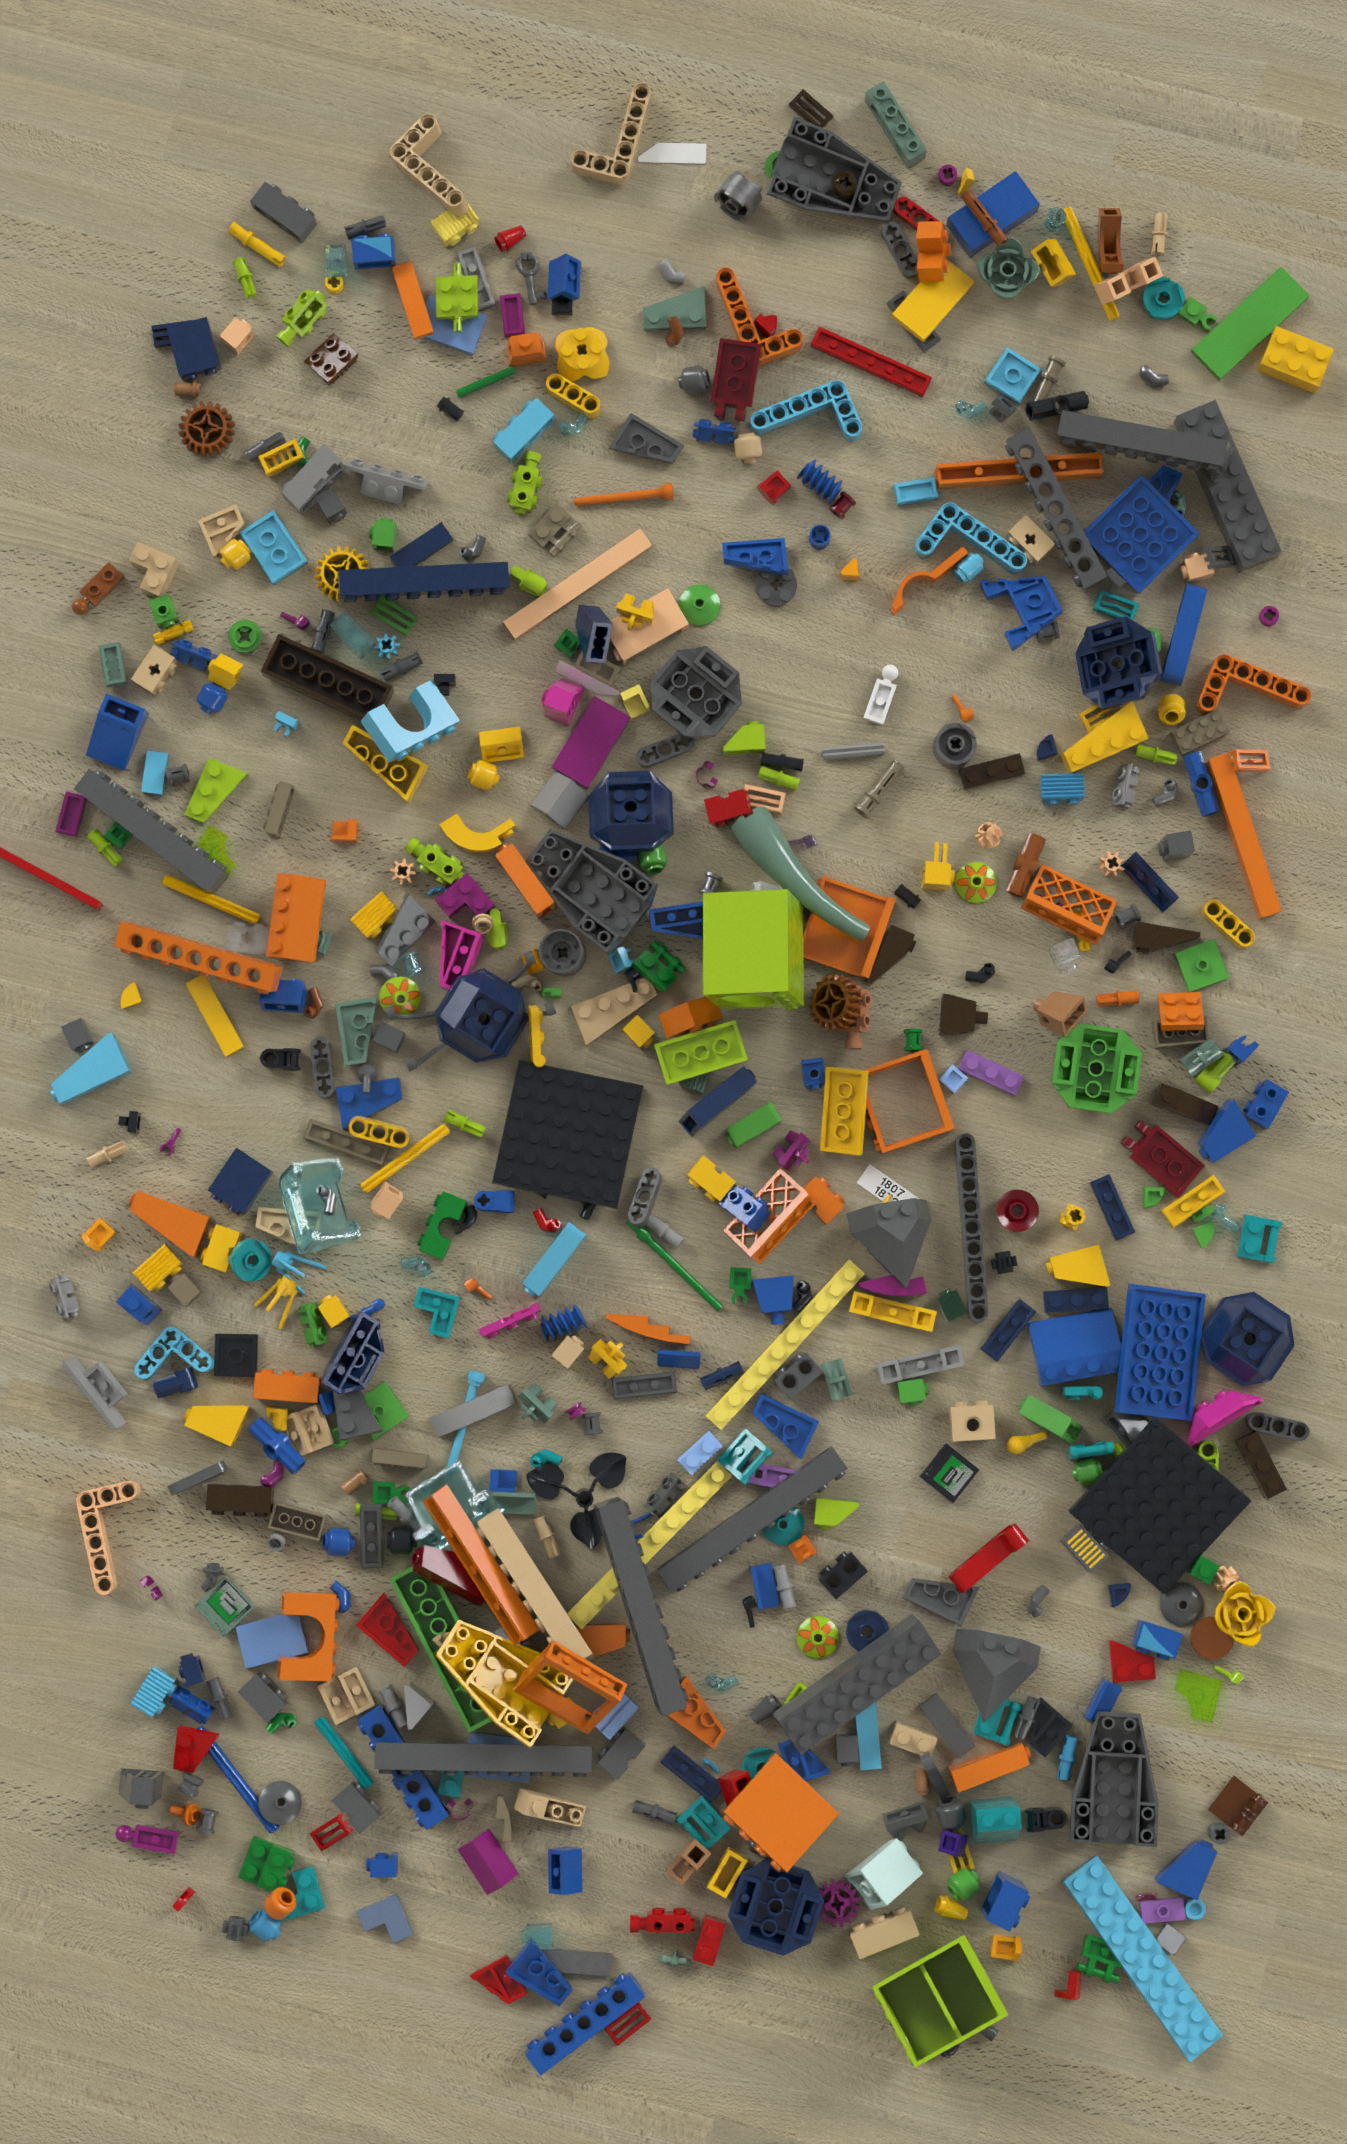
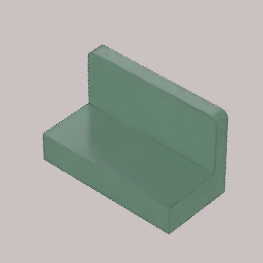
M492 1491V1512L499 1508L501 1513L535 1515L536 1493Z

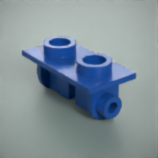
M699 419V422L694 423V426L698 427V430H693V438H696V440L711 442L712 434L716 435L715 443L734 444L735 435H731V432H735L736 428L732 427L731 423L720 422V425L711 424V420Z
M181 639L172 644V646L177 648L172 649L171 656L186 664L189 663L192 657L194 658L192 666L204 671L208 670L210 661L217 657V655L211 653L210 649L192 646V642Z
M180 1686L173 1692L169 1703L172 1704L171 1707H174L183 1714L189 1708L191 1711L188 1717L199 1724L201 1722L206 1724L209 1716L215 1710V1707L210 1705L208 1701L200 1699L192 1694L190 1690Z

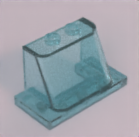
M460 1460L448 1468L441 1469L438 1474L422 1481L419 1486L405 1494L422 1527L413 1533L415 1540L422 1546L442 1549L449 1544L422 1502L446 1484L475 1528L478 1526L477 1522L494 1510L498 1508L501 1512L504 1510L502 1504L487 1489L479 1491Z

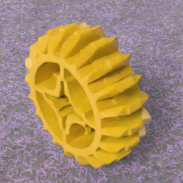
M337 546V552L330 548L329 556L326 553L322 554L325 559L324 561L317 560L321 567H315V572L319 574L315 575L314 578L316 581H319L317 587L323 588L322 594L329 593L328 598L330 600L336 595V601H341L338 595L337 581L339 570H351L353 562L359 569H370L366 567L369 563L367 560H363L364 555L362 553L357 555V549L354 548L349 553V546H345L344 551L341 550L340 546ZM347 559L340 565L333 564L337 560ZM327 570L335 576L333 586L329 585L326 581Z

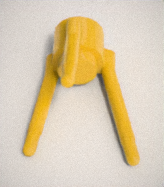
M285 1275L282 1279L279 1278L254 1304L255 1307L259 1306L276 1290L277 1294L266 1308V1312H269L281 1295L285 1298L290 1295L278 1327L280 1330L284 1326L293 1299L298 1293V1290L295 1289L298 1284Z

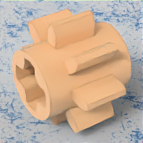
M987 822L978 828L979 834L975 835L982 848L986 846V848L991 849L999 845V837L1003 836V833L996 823Z
M1107 851L1106 859L1100 857L1099 861L1103 864L1098 869L1105 871V877L1108 874H1112L1115 878L1117 870L1120 872L1124 870L1120 865L1125 859L1117 857L1119 852L1111 855ZM1111 860L1114 861V867L1112 869L1109 868L1108 863Z
M403 859L402 863L394 861L396 867L395 869H390V872L395 873L392 880L396 881L399 879L401 886H403L404 881L412 883L411 876H416V872L411 871L414 864L407 865L406 859ZM401 868L406 870V876L399 875Z
M1221 1566L1212 1582L1215 1588L1221 1592L1223 1589L1226 1591L1240 1577L1232 1566L1228 1569L1225 1566Z

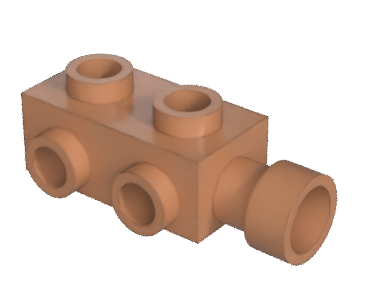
M857 985L856 987L861 991L858 997L863 999L859 1002L862 1008L857 1011L860 1016L854 1017L855 1023L849 1024V1028L842 1029V1032L848 1033L845 1049H862L861 1033H869L871 996L870 990L862 989V985Z

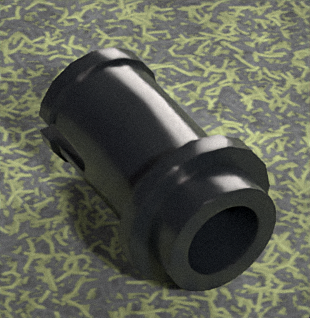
M443 397L437 405L440 412H445L456 422L459 421L464 413V410L453 404L449 397Z
M901 884L894 892V895L903 900L908 905V908L914 909L921 901L919 895H915L904 884Z

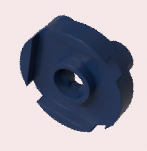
M861 1610L848 1620L846 1637L850 1645L857 1651H860L886 1633L889 1627L884 1617L878 1612ZM866 1625L869 1628H873L871 1637L868 1638L866 1635L861 1634Z

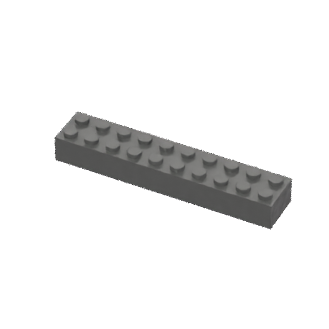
M619 1497L593 1504L656 1710L662 1716L686 1709V1702L689 1701L685 1688L683 1689L679 1683L682 1680L679 1668H676L673 1660H676L673 1648L666 1641L669 1639V1634L666 1626H663L660 1621L663 1618L660 1606H657L653 1599L657 1597L654 1586L647 1579V1577H650L647 1564H644L641 1560L644 1553L641 1544H638L634 1537L637 1535L636 1527L628 1518V1515L631 1514L629 1505Z

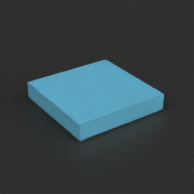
M1007 347L984 383L1019 405L1042 369Z

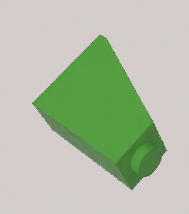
M772 1102L726 1128L727 1134H725V1137L730 1146L734 1144L738 1148L777 1126L782 1120Z
M1031 1395L1025 1398L1020 1405L1019 1414L1071 1445L1074 1444L1083 1428L1071 1417Z

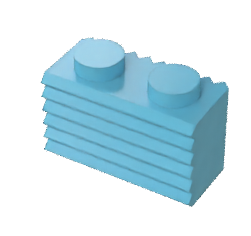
M154 1666L130 1704L151 1718L156 1714L160 1715L166 1706L163 1703L167 1695L171 1697L177 1688L175 1684L177 1678L158 1666Z

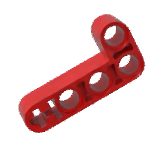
M1016 1523L1010 1524L956 1568L948 1578L962 1594L1011 1553L1021 1549L1029 1542V1539Z

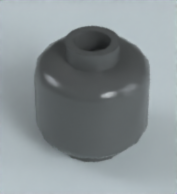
M700 365L684 368L681 376L678 377L680 389H684L688 395L705 392L707 386H710L708 370Z
M952 1796L945 1797L939 1801V1804L936 1806V1815L940 1826L950 1831L960 1829L961 1825L966 1821L962 1802Z

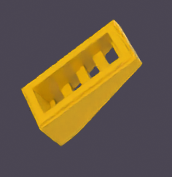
M296 438L258 456L269 478L305 458ZM291 447L294 448L297 456L293 457L290 451ZM283 452H287L289 460L285 459ZM278 455L280 456V459L282 461V463L280 464L276 459V456ZM269 460H273L274 467H271Z

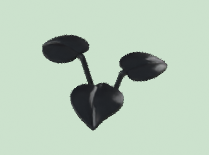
M610 1452L594 1458L590 1464L589 1471L596 1478L589 1489L581 1488L577 1492L561 1484L564 1480L563 1471L559 1466L552 1463L540 1465V1467L529 1471L526 1477L531 1489L544 1499L556 1498L559 1495L560 1488L575 1497L577 1504L584 1508V1512H578L572 1517L570 1522L571 1532L576 1539L593 1549L600 1542L602 1532L595 1510L588 1511V1507L592 1505L594 1500L592 1492L598 1481L605 1488H614L622 1482L625 1475L626 1456Z

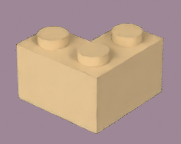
M137 541L129 559L133 567L146 572L140 585V589L144 594L154 598L166 594L179 566V562L175 557Z

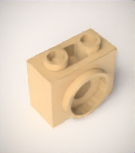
M988 1400L975 1401V1405L967 1406V1402H954V1407H949L951 1441L996 1439L993 1404H988ZM970 1419H975L978 1423L975 1431H970L967 1428V1422Z

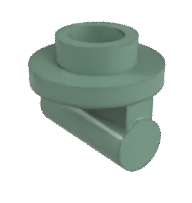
M319 930L318 953L327 954L332 934Z

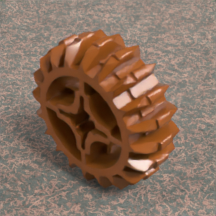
M201 401L198 408L195 404L192 405V412L186 409L188 417L181 416V420L185 423L179 424V428L182 429L179 435L183 437L181 441L183 445H187L188 451L193 450L196 456L201 452L202 457L205 458L207 452H209L211 457H214V451L221 455L222 451L220 448L223 447L228 450L229 447L226 442L233 443V439L230 436L235 435V431L231 429L235 427V423L231 421L232 415L227 414L226 408L220 409L219 403L213 407L211 401L205 406L204 402ZM212 415L218 417L223 422V427L213 424ZM204 416L200 422H195L199 417ZM209 424L211 430H208L209 432L205 434L203 429ZM191 431L201 435L202 443L195 441L191 437ZM219 436L216 441L210 443L213 437Z
M831 974L828 977H822V982H816L817 989H811L814 993L813 996L808 997L812 1000V1004L808 1006L813 1009L810 1015L815 1017L814 1022L828 1031H842L843 1028H849V1024L855 1023L854 1017L860 1016L857 1011L862 1008L859 1002L863 999L858 997L861 991L856 988L857 984L852 982V979L844 975Z

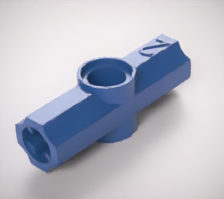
M1201 751L1184 756V764L1191 782L1190 788L1195 795L1201 817L1220 812L1212 788V779L1208 775ZM1203 780L1206 783V788L1200 789L1196 781Z
M262 1417L255 1420L249 1427L248 1431L263 1445L264 1453L272 1460L277 1459L291 1474H296L305 1465L306 1460L291 1446L289 1437L283 1432L277 1433Z

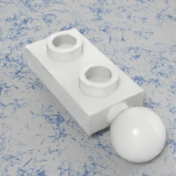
M891 664L886 665L882 670L884 679L880 680L877 678L863 717L864 720L882 726L897 686L891 682L898 677V669Z

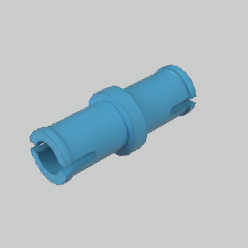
M1065 1735L1062 1753L1059 1754L1060 1765L1057 1778L1070 1781L1073 1762H1076L1075 1750L1078 1737Z

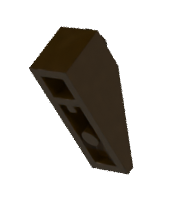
M1138 921L1135 924L1131 949H1135L1138 954L1149 955V952L1196 940L1200 937L1201 932Z
M891 925L866 983L867 986L870 987L901 961L907 952L912 953L916 941L913 940L915 934Z
M1163 1083L1158 1085L1151 1104L1206 1125L1211 1124L1218 1109V1106Z

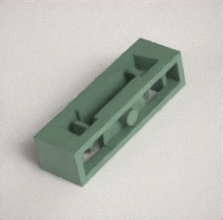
M883 81L866 91V104L906 168L909 169L924 160L927 149L885 82Z

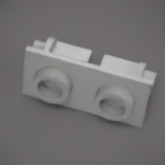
M1132 763L1120 765L1117 772L1116 788L1112 795V806L1122 805L1124 808H1130L1133 805L1136 790L1129 789L1130 785L1137 786L1140 771H1138L1139 767L1133 766Z
M67 1274L59 1276V1281L57 1276L51 1279L49 1288L52 1296L56 1297L57 1304H55L58 1316H61L62 1320L69 1317L68 1314H70V1317L78 1316L80 1309L76 1297H67V1294L74 1292L71 1279L67 1277Z

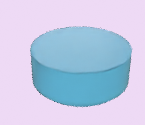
M1189 1898L1184 1903L1185 1915L1189 1919L1200 1920L1204 1917L1206 1906L1199 1898L1198 1900Z

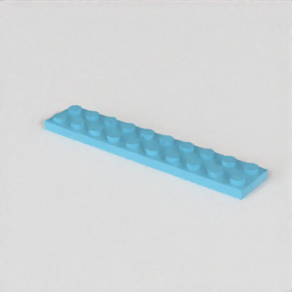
M1094 1855L1062 1880L1064 1886L1099 1936L1104 1940L1118 1963L1121 1964L1129 1979L1187 2062H1192L1223 2036L1097 1855Z

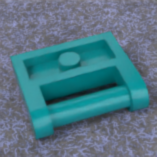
M1245 1214L1237 1257L1275 1264L1276 1257L1274 1255L1279 1228H1282L1283 1222ZM1265 1226H1270L1271 1230L1266 1255H1262L1260 1250Z
M745 1428L717 1461L744 1485H747L750 1481L749 1478L767 1457L770 1458L774 1453ZM759 1448L761 1450L759 1455L753 1460V1462L747 1467V1469L743 1473H741L739 1470L754 1454V1452Z
M1093 1442V1446L1084 1447V1444L1071 1445L1069 1450H1066L1067 1458L1077 1459L1114 1454L1113 1442Z
M1007 1699L984 1723L979 1712L972 1733L1009 1746L1011 1742L1010 1736L1018 1712L1022 1710L1023 1705ZM1007 1706L1011 1709L1000 1736L996 1734L1004 1707Z
M701 1795L675 1819L678 1825H682L707 1850L732 1828L723 1820V1816L704 1795ZM689 1816H692L710 1836L708 1840L687 1819Z

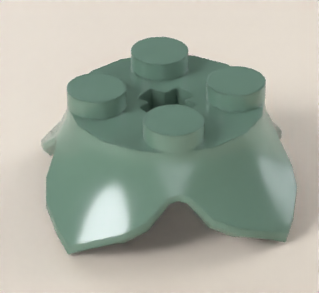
M1012 236L1008 237L1009 239L1002 246H996L992 254L983 255L977 263V270L982 280L989 285L990 289L997 296L1005 299L1016 297L1023 288L1031 285L1040 273L1038 263L1033 258L1025 256L1022 244ZM1005 268H1009V272H1012V274L1006 275L1003 271Z

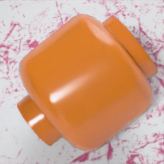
M285 1887L276 1888L266 1897L264 1902L266 1913L277 1920L287 1917L296 1907L294 1893Z

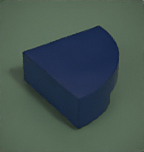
M1052 734L1046 736L1040 742L1036 754L1037 761L1058 755Z
M1131 1583L1108 1585L1111 1607L1120 1605L1127 1598L1131 1589Z

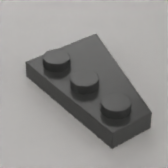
M630 413L609 446V450L668 464H673L684 448L683 444Z
M912 1578L903 1599L961 1627L979 1587L972 1586L961 1594L953 1583Z

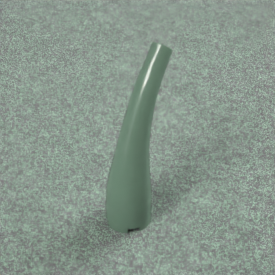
M766 807L752 809L754 814L747 818L742 815L734 822L732 830L738 842L749 857L783 889H788L804 907L831 926L860 942L865 939L870 925L838 905L814 882L794 854L785 835Z

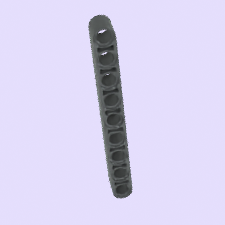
M964 1133L955 1140V1156L967 1314L971 1321L982 1322L988 1317V1299L976 1143L972 1135ZM961 1138L969 1139L971 1144L968 1149H963L960 1146ZM963 1159H969L972 1162L970 1170L962 1168L961 1161ZM965 1180L973 1182L974 1188L972 1191L964 1190L963 1182ZM972 1201L975 1204L974 1212L970 1213L965 1210V1202ZM968 1222L976 1224L977 1231L974 1234L967 1232L966 1225ZM970 1243H975L978 1246L979 1250L976 1255H971L968 1252V1245ZM972 1264L979 1266L980 1273L978 1276L970 1274L969 1268ZM975 1285L979 1286L982 1290V1294L978 1298L973 1297L971 1294V1288ZM975 1307L982 1308L984 1312L982 1318L976 1319L973 1316L972 1312Z

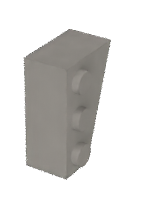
M324 443L298 474L284 485L283 497L302 515L316 501L315 497L329 489L346 472L342 460Z

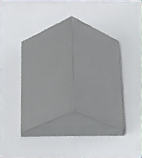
M555 771L531 806L565 830L588 799V794L573 780Z
M407 1682L404 1685L407 1727L408 1730H411L435 1701L413 1682Z

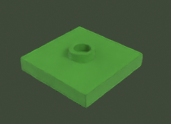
M1215 939L1174 953L1188 992L1196 991L1229 978Z
M386 1381L364 1395L378 1424L383 1430L381 1433L370 1435L374 1441L409 1417V1414Z

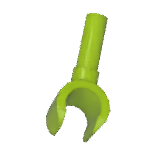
M1217 1665L1214 1667L1215 1671L1226 1676L1234 1684H1240L1244 1679V1676L1237 1670L1231 1674Z

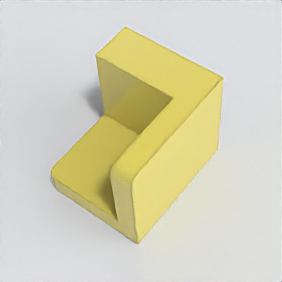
M639 684L620 693V697L631 719L650 711V706Z

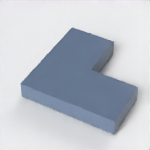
M398 1894L357 1910L364 1931L385 1923L392 1943L413 1935Z

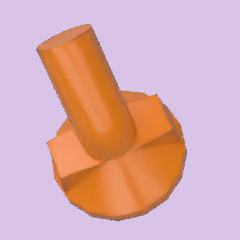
M171 1804L168 1812L182 1817L181 1822L189 1826L194 1825L200 1817L199 1808L196 1804H187L185 1809Z

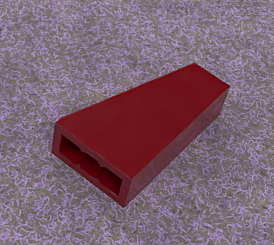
M425 1545L415 1550L412 1555L413 1571L477 1606L487 1603L455 1552Z

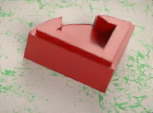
M190 1887L187 1888L173 1904V1908L179 1912L195 1891Z

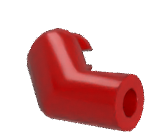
M542 1208L532 1212L541 1230L555 1233L561 1228V1222L558 1219L546 1218Z

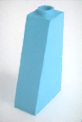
M107 1034L51 1083L53 1090L50 1092L55 1102L59 1101L60 1104L64 1105L132 1073L115 1034Z
M569 1222L524 1280L523 1284L526 1286L524 1290L532 1297L536 1294L540 1297L587 1236Z

